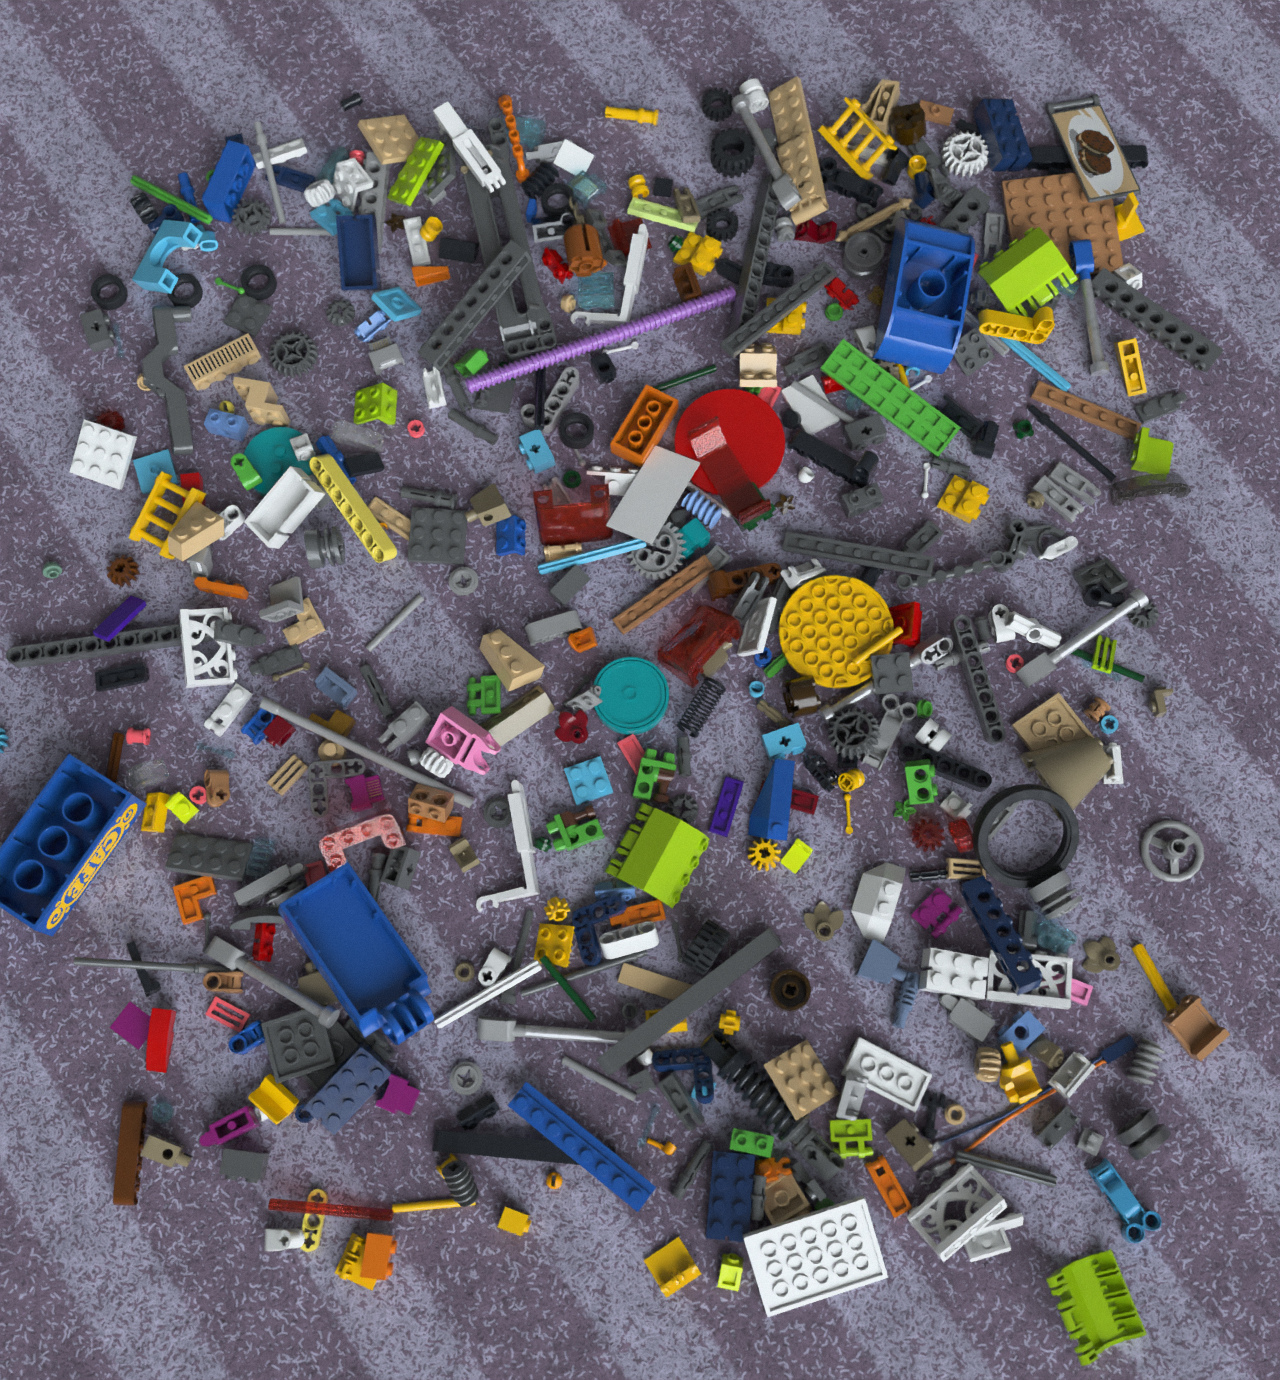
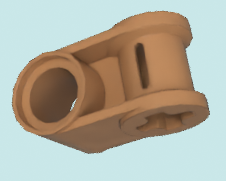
M206 769L204 773L206 800L211 807L216 808L230 798L229 773L226 769Z
M211 972L205 975L203 985L212 992L243 993L241 980L244 973ZM217 977V986L211 988V979Z

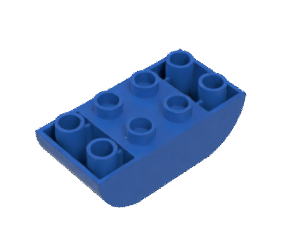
M899 217L896 220L873 358L916 367L938 374L944 373L955 354L964 323L975 257V240L971 234L904 217Z

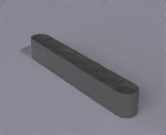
M959 615L950 622V631L984 739L988 744L996 745L1004 741L1006 731L971 621L966 615ZM961 621L964 624V629H959L956 622ZM962 639L969 641L970 646L968 648L963 646ZM968 657L975 660V666L968 663ZM975 675L981 678V684L974 682ZM980 694H984L987 697L986 703L980 700ZM986 712L992 714L993 720L991 722L986 719ZM992 731H996L998 733V740H994L992 738Z

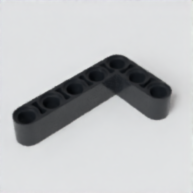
M797 430L787 445L790 450L797 451L798 455L813 460L814 464L821 468H827L828 472L837 477L841 476L845 479L844 481L853 486L857 485L860 488L868 486L875 475L879 462L878 456L868 450L864 451L859 461H856L803 430Z

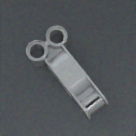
M894 694L885 695L881 701L880 709L885 715L880 724V731H878L881 735L880 738H877L879 743L878 745H872L874 751L868 749V756H865L862 764L865 762L877 768L878 771H880L902 723H910L917 714V708L913 703L906 702L900 705L898 697ZM891 701L894 707H886L885 702ZM902 710H910L912 716H905Z

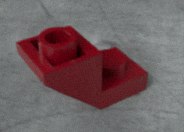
M809 219L796 225L794 240L820 244L835 240L837 224L834 221H830L819 226Z

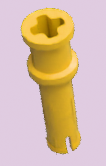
M606 106L605 118L634 120L639 124L645 122L653 123V125L657 126L659 112L658 109L651 111L644 110V108L634 110Z

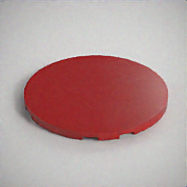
M721 389L699 397L688 406L678 422L674 447L675 453L700 462L690 480L695 486L712 495L729 497L751 482H754L758 489H760L774 477L784 456L785 435L779 417L764 400L743 390Z

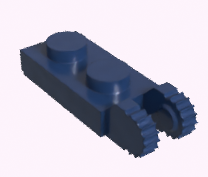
M272 164L273 173L279 174L278 176L274 175L277 185L304 193L306 187H309L310 184L316 181L313 175Z

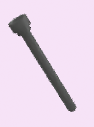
M532 910L526 911L511 973L521 967L534 915ZM516 985L501 993L499 1002L515 1005L517 999L514 992Z

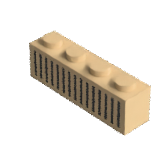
M249 333L185 365L184 368L198 391L208 388L215 381L224 380L231 373L241 371L242 367L248 364L257 363L262 357Z

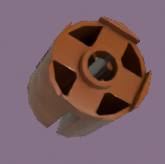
M585 223L583 224V232L581 224H575L568 228L564 234V245L569 272L571 270L576 273L577 277L592 276L591 272L599 268L602 270L604 260L597 229L591 224Z

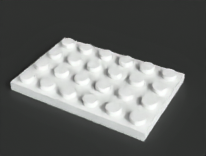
M864 1196L743 1234L767 1317L888 1278Z

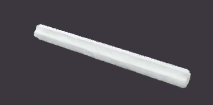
M534 960L434 1019L438 1028L446 1026L542 969L541 964L538 960Z

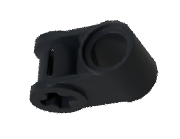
M766 262L762 281L763 285L789 288L793 285L794 270L792 267Z

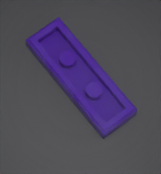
M130 595L93 631L94 636L109 642L147 606L146 602Z
M725 776L709 832L728 837L744 781Z

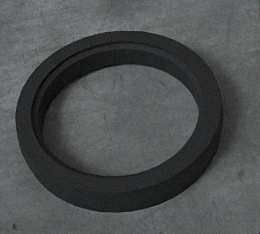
M1036 784L1011 786L994 795L979 812L973 828V848L983 869L997 881L1016 888L1035 887L1065 870L1073 859L1079 842L1077 817L1067 801L1047 787ZM1037 799L1052 804L1059 812L1063 823L1062 840L1054 856L1041 867L1028 872H1011L996 865L990 856L988 848L989 831L996 817L1008 806L1022 800Z

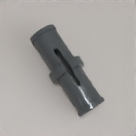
M934 457L931 466L932 469L946 471L947 474L951 475L953 473L966 478L970 471V466L955 463V460L947 461Z
M682 736L677 738L678 754L676 757L679 760V776L689 777L692 775L690 764L692 754L689 748V738Z
M753 1175L750 1219L763 1220L764 1203L767 1201V1196L765 1195L767 1176Z

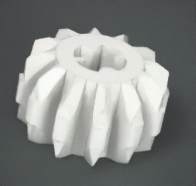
M323 179L306 187L304 195L307 202L312 207H316L333 199L335 191L332 184L327 179Z
M428 747L419 760L422 766L441 778H445L454 765L452 761L432 747Z

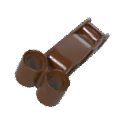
M768 563L727 573L724 570L713 572L709 575L710 580L706 582L711 601H716L715 599L718 598L725 599L727 595L740 593L745 585L748 584V579L753 572H757L760 575L755 588H757L758 582L763 576L769 578L767 586L773 585L781 576L782 568L777 563ZM736 579L740 584H734L732 580Z

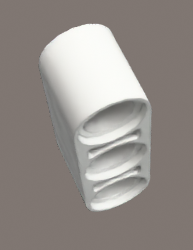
M646 921L606 932L600 936L599 942L603 956L606 959H614L653 948L658 945L659 937L655 923Z

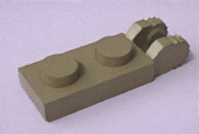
M674 188L673 197L682 223L700 222V213L689 188H684L683 195L680 194L678 188Z

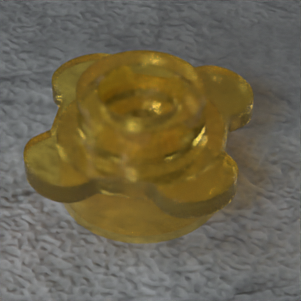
M876 286L873 289L874 291L868 295V300L877 306H882L884 291L879 286Z

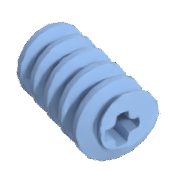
M700 490L690 492L683 499L681 506L686 507L688 512L692 511L693 516L698 515V520H703L704 525L709 524V529L713 528L720 519L723 508H719L716 511V503L710 506L711 499L704 501L705 494L700 497L698 496Z

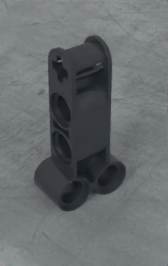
M826 157L822 160L820 172L825 192L827 190L835 193L838 192L837 194L850 199L854 198L859 203H867L872 208L878 205L877 201L884 192L880 185L837 168V161L832 157Z

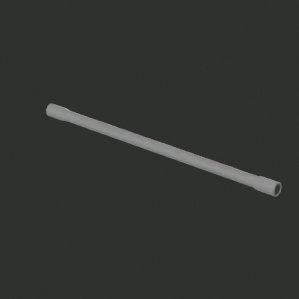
M264 697L260 703V708L300 725L419 784L454 793V802L469 809L475 799L307 719L275 701Z

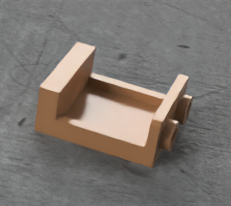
M1190 994L1184 996L1176 1008L1170 1009L1166 1013V1017L1161 1021L1192 1059L1202 1061L1230 1033L1226 1028L1218 1026L1200 1003L1202 1001L1200 996Z

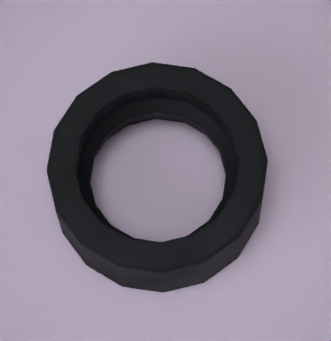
M555 183L546 187L541 195L544 213L547 216L560 215L563 209H570L572 211L569 205V198L572 196V203L575 204L573 191L562 183ZM563 194L567 196L568 204L561 208H553L548 205V199L552 195Z
M255 264L249 266L241 276V285L246 295L256 300H265L271 297L277 288V281L272 270L265 265ZM266 275L269 278V282L264 288L253 290L249 287V281L254 276Z
M181 273L175 275L179 279L171 294L167 293L170 301L174 306L195 307L201 301L203 295L199 281L190 274ZM190 283L194 286L195 291L190 297L185 299L175 297V290L180 285Z
M102 275L91 286V296L102 309L115 310L126 302L128 296L127 289L122 280L115 275ZM111 284L119 287V292L114 298L102 300L99 297L103 287Z
M574 412L563 417L559 426L561 441L571 449H581L588 446L594 436V425L589 416ZM579 423L586 426L587 434L580 438H572L566 434V428L571 424Z

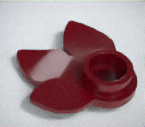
M582 709L577 711L575 715L570 712L561 711L559 714V724L561 727L554 731L557 738L564 742L584 743L588 739V730L586 728L588 717ZM577 731L581 733L579 738L576 736Z

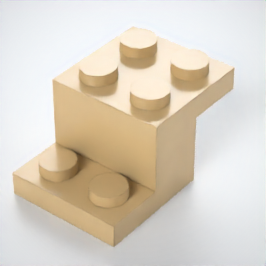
M752 343L739 353L740 387H777L776 347L772 346V343H761V346Z
M234 377L233 385L241 399L246 401L245 407L256 424L265 425V423H268L274 427H289L290 419L283 406L277 405L278 397L270 382Z

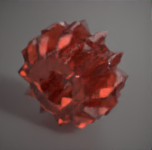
M110 409L106 413L101 411L100 416L95 415L96 421H93L121 432L122 429L126 428L124 418L117 411L112 412Z
M930 818L928 824L925 819H922L921 824L916 823L914 825L916 830H912L911 834L915 836L912 838V842H919L916 845L917 849L923 845V852H927L928 847L934 852L936 850L935 846L938 848L942 846L940 841H944L945 837L940 834L945 830L943 828L938 829L939 822L933 825V819ZM927 831L930 832V839H927V835H925Z
M957 819L948 824V830L957 850L960 853L971 851L973 849V832L966 819Z

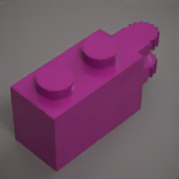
M245 1106L209 1125L210 1131L200 1136L199 1144L203 1147H210L215 1144L224 1145L260 1126L253 1107Z

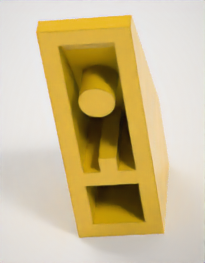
M1136 338L1114 342L1116 357L1128 397L1146 393L1147 390Z

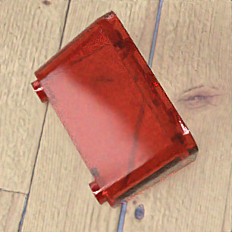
M707 604L701 605L674 637L659 649L657 653L658 661L664 668L693 689L699 683V680L696 679L697 674L704 672L703 666L726 641L730 643L732 641L731 638L738 640L743 635L740 623L732 615Z

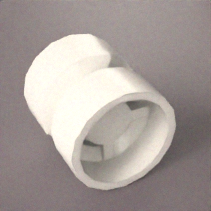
M758 79L747 80L740 86L739 92L740 94L747 95L751 103L749 108L752 113L764 110L767 107L769 100Z
M930 718L915 738L922 744L927 743L928 749L938 753L952 735L945 729H939V724ZM931 732L936 734L932 739L928 736Z

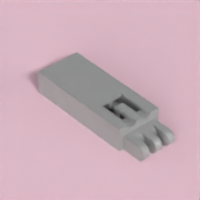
M300 863L291 867L285 864L233 894L238 905L247 907L306 874L309 868Z

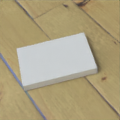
M813 375L799 381L800 384L829 402ZM789 386L781 390V394L789 408L801 415L800 426L806 433L812 435L839 422V417L793 387Z
M768 597L759 601L744 625L737 655L745 657L764 651L777 601L776 598Z

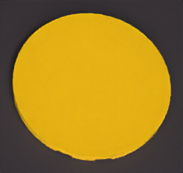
M827 575L803 584L788 599L779 621V641L786 660L800 676L813 677L815 684L819 686L847 688L863 683L872 677L869 657L859 665H856L853 659L894 630V624L886 602L871 586L853 577ZM893 640L871 656L890 654Z

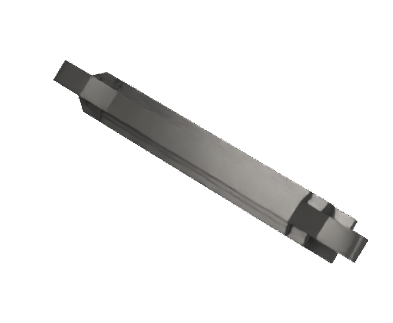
M492 118L489 121L488 128L492 144L483 146L486 150L492 151L491 157L501 170V175L505 179L506 184L502 185L498 180L500 188L496 189L491 184L494 191L490 193L486 186H481L470 169H468L467 173L463 174L485 269L489 267L491 261L502 251L491 199L494 197H498L501 200L510 240L525 249L532 259L510 170L508 139L504 123L500 118ZM459 155L461 167L467 166ZM487 165L481 168L482 170L487 168L489 173L492 172ZM533 260L529 262L519 275L527 311L525 313L517 311L511 285L494 305L506 358L512 364L514 361L518 362L519 359L530 358V355L540 354L541 351L546 352L547 349L549 351L551 348L556 349L557 346L552 319L541 297Z

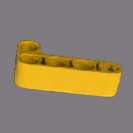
M1050 307L1039 308L1033 318L985 309L978 313L979 330L981 333L1033 344L1043 343L1055 326L1053 310Z

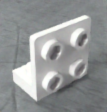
M355 158L336 163L332 185L335 194L342 200L343 205L353 212L355 210L357 193L372 188L374 183Z

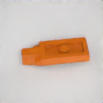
M655 900L627 907L624 913L610 918L609 921L611 927L621 925L624 928L646 921L658 922L666 920L662 902Z

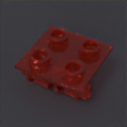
M642 218L624 223L619 219H615L612 226L608 227L615 250L622 251L624 256L629 255L633 234H638L639 226L644 224ZM648 237L647 249H651L652 245Z

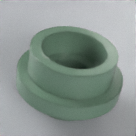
M47 562L43 566L42 573L45 577L53 579L62 573V568L57 562Z

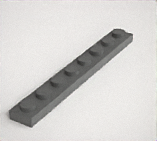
M822 262L722 341L720 347L732 358L736 357L834 279L837 272L827 263Z
M786 532L782 547L784 552L931 577L935 557L792 532Z

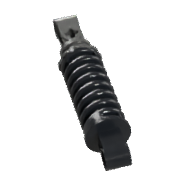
M714 1029L700 1043L704 1054L720 1068L716 1075L720 1076L723 1080L726 1079L727 1085H732L737 1081L738 1083L734 1087L735 1093H740L745 1089L741 1100L745 1102L750 1099L749 1108L751 1110L759 1108L757 1117L762 1118L766 1116L765 1125H775L772 1132L778 1134L777 1137L782 1144L788 1141L794 1145L795 1151H799L805 1160L825 1180H831L844 1168L842 1157L819 1136L815 1128H811L807 1122L810 1115L806 1114L800 1119L795 1120L784 1099L779 1094L780 1092L777 1087L771 1086L773 1084L771 1077L762 1081L766 1071L760 1069L754 1073L758 1067L757 1061L746 1064L752 1057L745 1047L737 1050L726 1036L717 1029Z

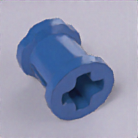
M764 647L762 653L755 654V665L760 668L767 667L772 658L771 650ZM766 655V659H759L760 656Z

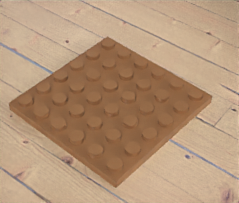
M1075 173L1001 182L1010 243L1017 238L1019 241L1024 238L1025 235L1023 233L1031 227L1034 229L1040 227L1055 244L1071 270L1069 243L1073 240L1090 239L1092 245L1094 271L1090 273V276L1098 275L1103 268L1114 273V270L1124 266L1113 198L1089 203Z

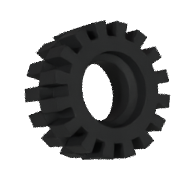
M714 88V91L710 89L709 93L706 92L702 102L705 117H710L711 121L715 119V122H718L719 119H721V122L724 121V117L728 119L729 115H732L733 110L731 105L733 100L732 94H728V90L723 92V88H720V91ZM715 101H721L724 103V107L714 108L711 104Z
M720 208V211L715 209L714 213L711 212L710 216L707 217L706 228L707 233H709L708 236L718 239L720 242L721 240H724V242H727V239L732 240L733 236L735 237L738 232L737 215L734 216L735 212L733 211L729 213L730 209L728 208L726 211H723L724 208ZM726 221L729 227L721 230L716 227V223Z

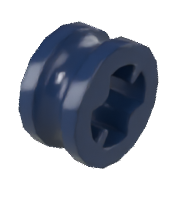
M304 1104L298 1106L295 1111L296 1119L301 1123L312 1121L314 1117L311 1114L308 1118H301L300 1115L302 1113L300 1111L304 1109Z

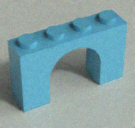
M163 220L132 280L145 290L171 294L179 278L167 268H162L165 259L173 250L179 247L195 248L203 233L191 222Z

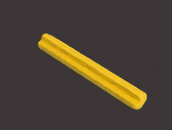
M1142 943L1137 944L1132 950L1167 1012L1172 1008H1176L1178 1005L1144 945Z

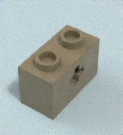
M904 1118L886 1133V1137L915 1172L933 1157L931 1150L933 1146L926 1138L922 1139L918 1135L920 1131L913 1122L908 1123ZM910 1141L911 1143H915V1146L912 1147L911 1145H908L907 1142Z

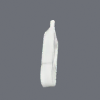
M848 145L847 147L850 148L851 150H855V148H856L858 145H855V146ZM866 146L859 156L868 160L875 150ZM882 153L874 163L887 167L889 162L887 154Z
M1069 536L1049 546L1038 559H1054L1075 548L1078 545V540L1074 536Z

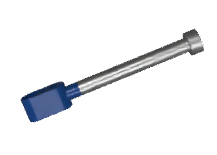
M1090 239L1073 240L1069 243V254L1072 271L1074 274H1079L1093 361V364L1090 365L1091 376H1103L1108 374L1110 370L1108 362L1104 361L1091 283L1090 273L1094 271L1092 245Z

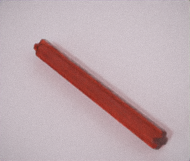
M271 1198L268 1204V1209L274 1211L392 1221L394 1216L392 1209L275 1198Z

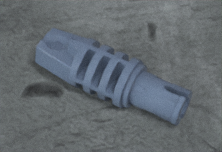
M907 972L900 986L901 990L898 993L897 1002L895 1003L897 1009L891 1024L892 1026L904 1029L908 1013L913 1010L912 1006L917 997L920 975Z

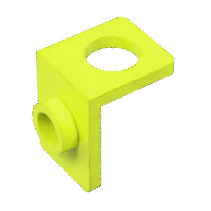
M797 838L780 863L796 874L812 854L813 849Z

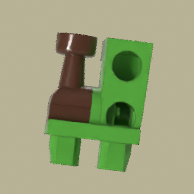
M647 748L644 757L640 760L632 798L649 801L653 783L657 782L659 783L658 793L654 794L653 801L668 804L669 796L666 795L669 783L673 780L676 764H674L675 754L664 752L663 761L655 760L657 751Z
M591 803L585 805V810L575 813L566 811L562 814H557L554 816V820L546 824L550 835L558 831L561 833V838L552 841L556 851L565 849L570 851L605 838L598 819L579 825V821L586 817L590 820L596 818Z

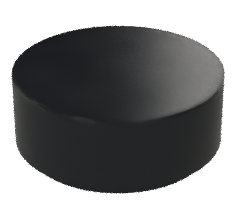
M786 411L782 417V423L788 429H796L801 424V415L797 411Z

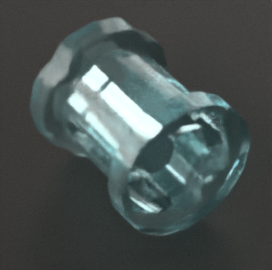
M1059 284L1057 289L1059 293L1070 297V300H1072L1080 285L1069 284L1065 289Z

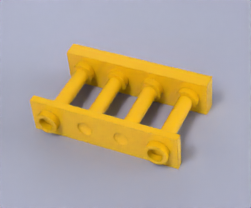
M845 97L844 101L849 105L832 126L822 125L818 131L861 178L870 180L874 176L870 172V167L887 147L892 150H896L898 147L894 144L895 140L889 134L885 135L860 108L861 103L857 99ZM854 111L860 119L843 138H839L836 135L838 133L837 130ZM866 124L871 131L855 150H850L847 147L849 145L848 142ZM877 135L882 141L881 145L866 162L862 163L859 160L860 153Z
M161 471L160 475L155 479V485L136 523L132 526L128 538L138 542L143 538L161 548L159 555L173 560L175 556L169 553L168 537L166 541H163L146 532V529L151 521L170 533L196 501L202 504L206 493L193 487L191 491H187L170 482L173 477L172 475ZM167 488L186 498L182 508L162 498ZM158 505L177 514V519L173 525L154 515Z

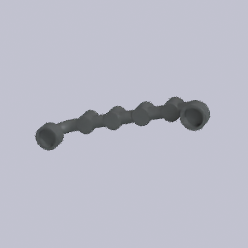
M994 551L989 561H975L972 565L965 567L956 566L953 570L949 571L939 570L931 575V577L919 575L917 579L912 580L909 575L902 574L897 578L896 584L900 590L905 591L916 586L924 588L928 583L932 582L942 584L946 579L952 577L961 579L964 574L968 573L978 575L984 569L1001 567L1006 561V556L1002 551Z

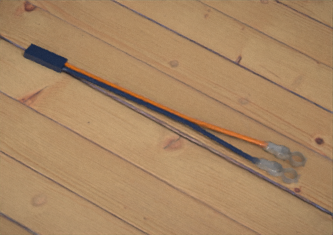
M1128 1035L1101 1051L1100 1055L1090 1062L1096 1066L1095 1068L1105 1063L1109 1064L1136 1048L1137 1045L1131 1035ZM1048 1086L1039 1092L1037 1096L1025 1103L1018 1104L1002 1115L946 1139L935 1141L931 1144L933 1146L931 1149L933 1155L945 1143L1001 1120L964 1150L966 1152L971 1151L1004 1123L1057 1091L1052 1086ZM955 1158L946 1160L941 1164L934 1165L931 1170L934 1172L935 1177H940L952 1168L957 1161H955ZM923 1171V1172L921 1173L919 1179H921V1176H922V1174H923L924 1172H929V1171Z

